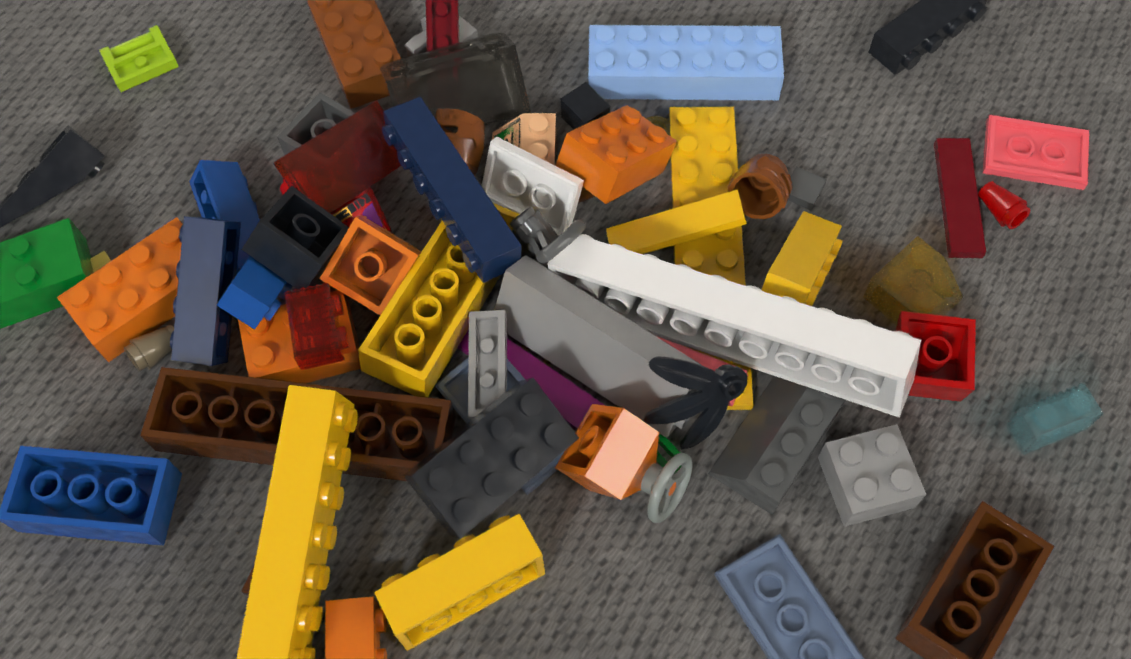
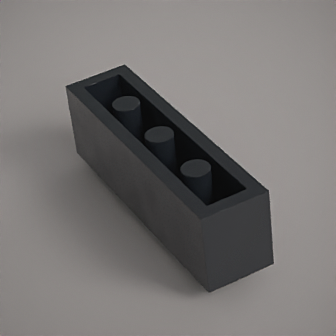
M920 0L874 33L868 53L894 75H897L905 68L910 70L919 62L921 56L927 52L930 54L934 53L941 46L943 40L949 36L951 38L956 37L963 30L965 24L970 21H978L987 10L985 6L987 0Z

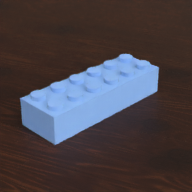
M589 25L588 85L603 99L779 100L784 80L781 26Z

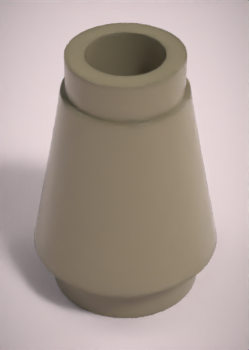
M172 325L130 340L131 344L124 347L125 353L139 372L146 367L150 370L172 351L170 347V337L174 331Z

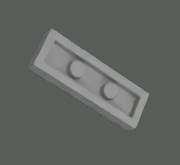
M505 310L469 312L468 418L470 421L507 392V314Z

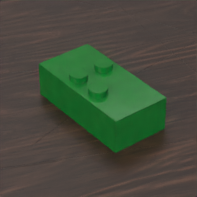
M70 218L0 242V329L63 307L57 297L94 273L87 240Z

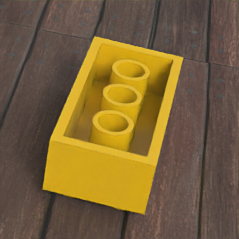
M520 514L512 518L509 515L498 518L489 525L488 531L477 537L471 534L461 538L454 544L453 550L442 556L433 554L419 562L418 569L405 576L399 573L389 577L381 584L382 588L374 592L395 636L407 651L545 575L543 555Z

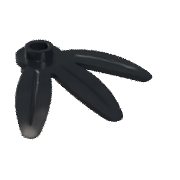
M654 357L648 364L654 373L674 385L698 391L652 409L644 415L643 421L647 424H669L688 419L702 412L680 442L682 450L692 448L709 437L718 427L725 415L729 401L743 393L747 385V375L741 368L730 364L722 365L713 371L705 366L683 359Z

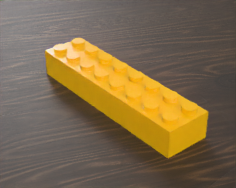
M289 385L237 659H315L316 649L312 648L314 631L319 630L322 623L323 608L319 606L321 590H326L329 583L330 567L326 566L328 551L333 550L337 539V527L333 526L336 510L341 509L344 499V488L340 486L342 472L348 470L351 459V450L347 448L349 433L355 431L358 418L354 404L337 391Z

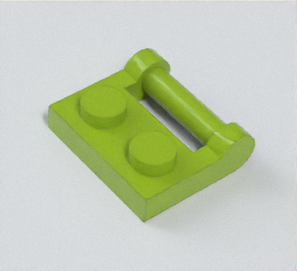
M158 25L148 28L149 32L110 49L108 46L99 49L120 92L179 67Z

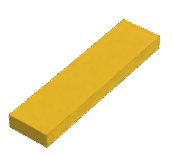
M734 190L606 228L610 245L618 244L627 250L645 254L739 227L747 223L738 190Z

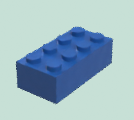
M20 446L0 507V521L15 531L23 533L164 546L182 473L168 459Z

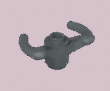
M532 207L523 211L509 223L513 229V234L521 244V258L527 255L533 260L537 258L538 262L543 264L552 260L585 229V223L582 220H575L558 236L539 210L535 212Z

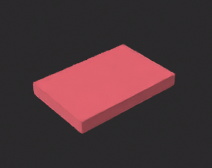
M995 115L988 116L986 120L983 174L1084 190L1088 185L1089 130Z

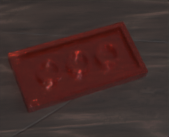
M377 100L273 163L289 188L293 186L329 213L401 166L394 145L389 146L382 134V127L385 126L384 111Z

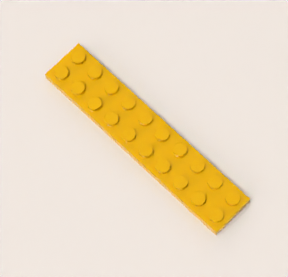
M670 107V136L677 141L670 157L672 209L727 193L733 175L738 171L734 107ZM742 226L674 245V264L687 265L695 271L708 275H719L728 281L746 286ZM690 348L745 369L748 374L747 385L743 393L736 398L733 406H728L727 410H752L754 404L751 368Z

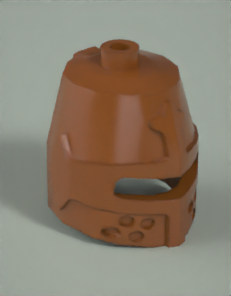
M447 108L437 109L434 116L475 176L484 152L485 122L466 111ZM444 127H458V130L454 133L446 130Z
M757 154L742 165L733 175L728 186V192L738 190L744 215L755 219H767L776 215L782 208H785L793 186L786 165L778 157L771 154Z

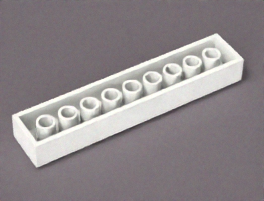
M580 234L570 245L547 263L549 270L653 335L896 417H900L914 382L921 340L913 338L902 331L893 332L874 326L863 319L854 320L838 315L827 308H815L799 303L791 297L776 296L763 292L755 286H744L728 281L719 275H708L695 271L687 265L672 264L660 260L651 254L643 255L627 250L618 244L610 245L597 241L586 234Z

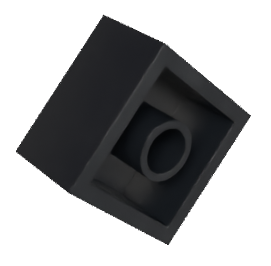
M291 186L258 222L241 250L303 293L333 255L349 227Z

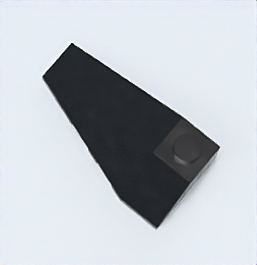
M67 125L40 156V164L28 171L16 186L18 187L14 193L10 192L0 203V228L82 182L87 175L90 178L95 177L104 166V163L101 161L104 154Z

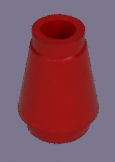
M993 181L985 184L978 193V196L1002 227L1007 226L1009 229H1014L1021 225L1030 214V208L1027 207L1026 200Z

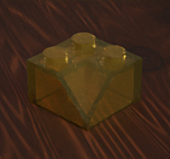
M917 236L871 278L863 298L897 326L901 311L945 316L963 299V295L946 258Z

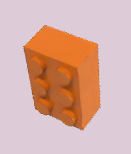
M626 105L568 132L555 166L583 179V187L607 204L662 174L677 141L669 136L663 128L654 125L644 118L637 109Z
M338 290L280 305L270 321L263 317L255 329L238 319L248 377L306 384L361 369L358 354L360 347L351 309L345 294Z

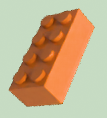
M177 217L57 297L91 344L108 362L125 352L124 347L131 344V339L153 332L175 317L173 302L178 290L176 267L181 257L182 245L179 239V232L183 225Z

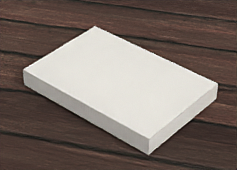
M495 137L490 141L481 187L493 203L521 214L529 207H532L535 212L539 210L559 236L573 223L584 180L499 137Z

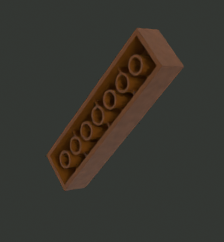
M161 367L140 436L155 451L274 465L289 385L334 390L352 402L358 414L355 431L349 433L347 448L351 450L350 464L348 470L343 471L342 474L407 481L403 475L452 436L456 416L451 400Z

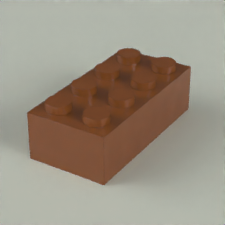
M307 0L312 19L350 109L410 89L405 66L375 0Z

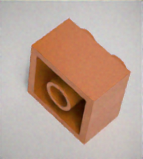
M360 215L353 220L319 279L378 315H381L422 251L363 215Z

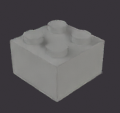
M897 424L826 442L818 456L844 527L916 508L926 496L924 487Z

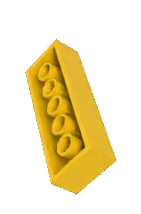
M493 203L512 231L513 229L509 223L519 213ZM441 221L358 349L362 372L418 397L428 398L469 329V312L480 311L500 277L499 275L482 283L476 272L471 273L465 265L463 252L459 245L453 246L446 233V225L443 221Z

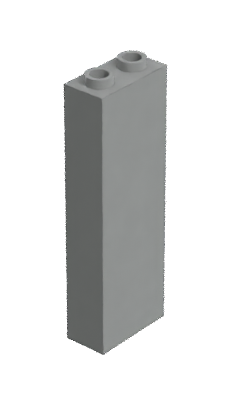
M527 255L505 270L494 310L506 311L507 334L618 407L625 408L643 421L644 415L652 409L698 391L674 385L658 376L648 366L649 361L654 357L678 358L699 364L695 360ZM690 418L669 424L648 425L667 438L676 427L683 429Z

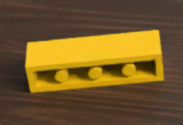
M803 211L770 267L761 290L780 297H791L799 303L813 306L842 246L843 240L837 238L842 226Z

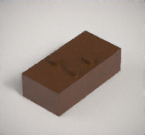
M982 501L965 520L895 639L924 659H993L1054 546Z

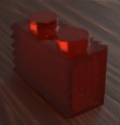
M329 283L316 284L307 288L302 287L300 290H287L285 298L293 355L300 370L345 361L343 349L349 348V340L345 326H339L338 316L344 315L340 294L333 295Z

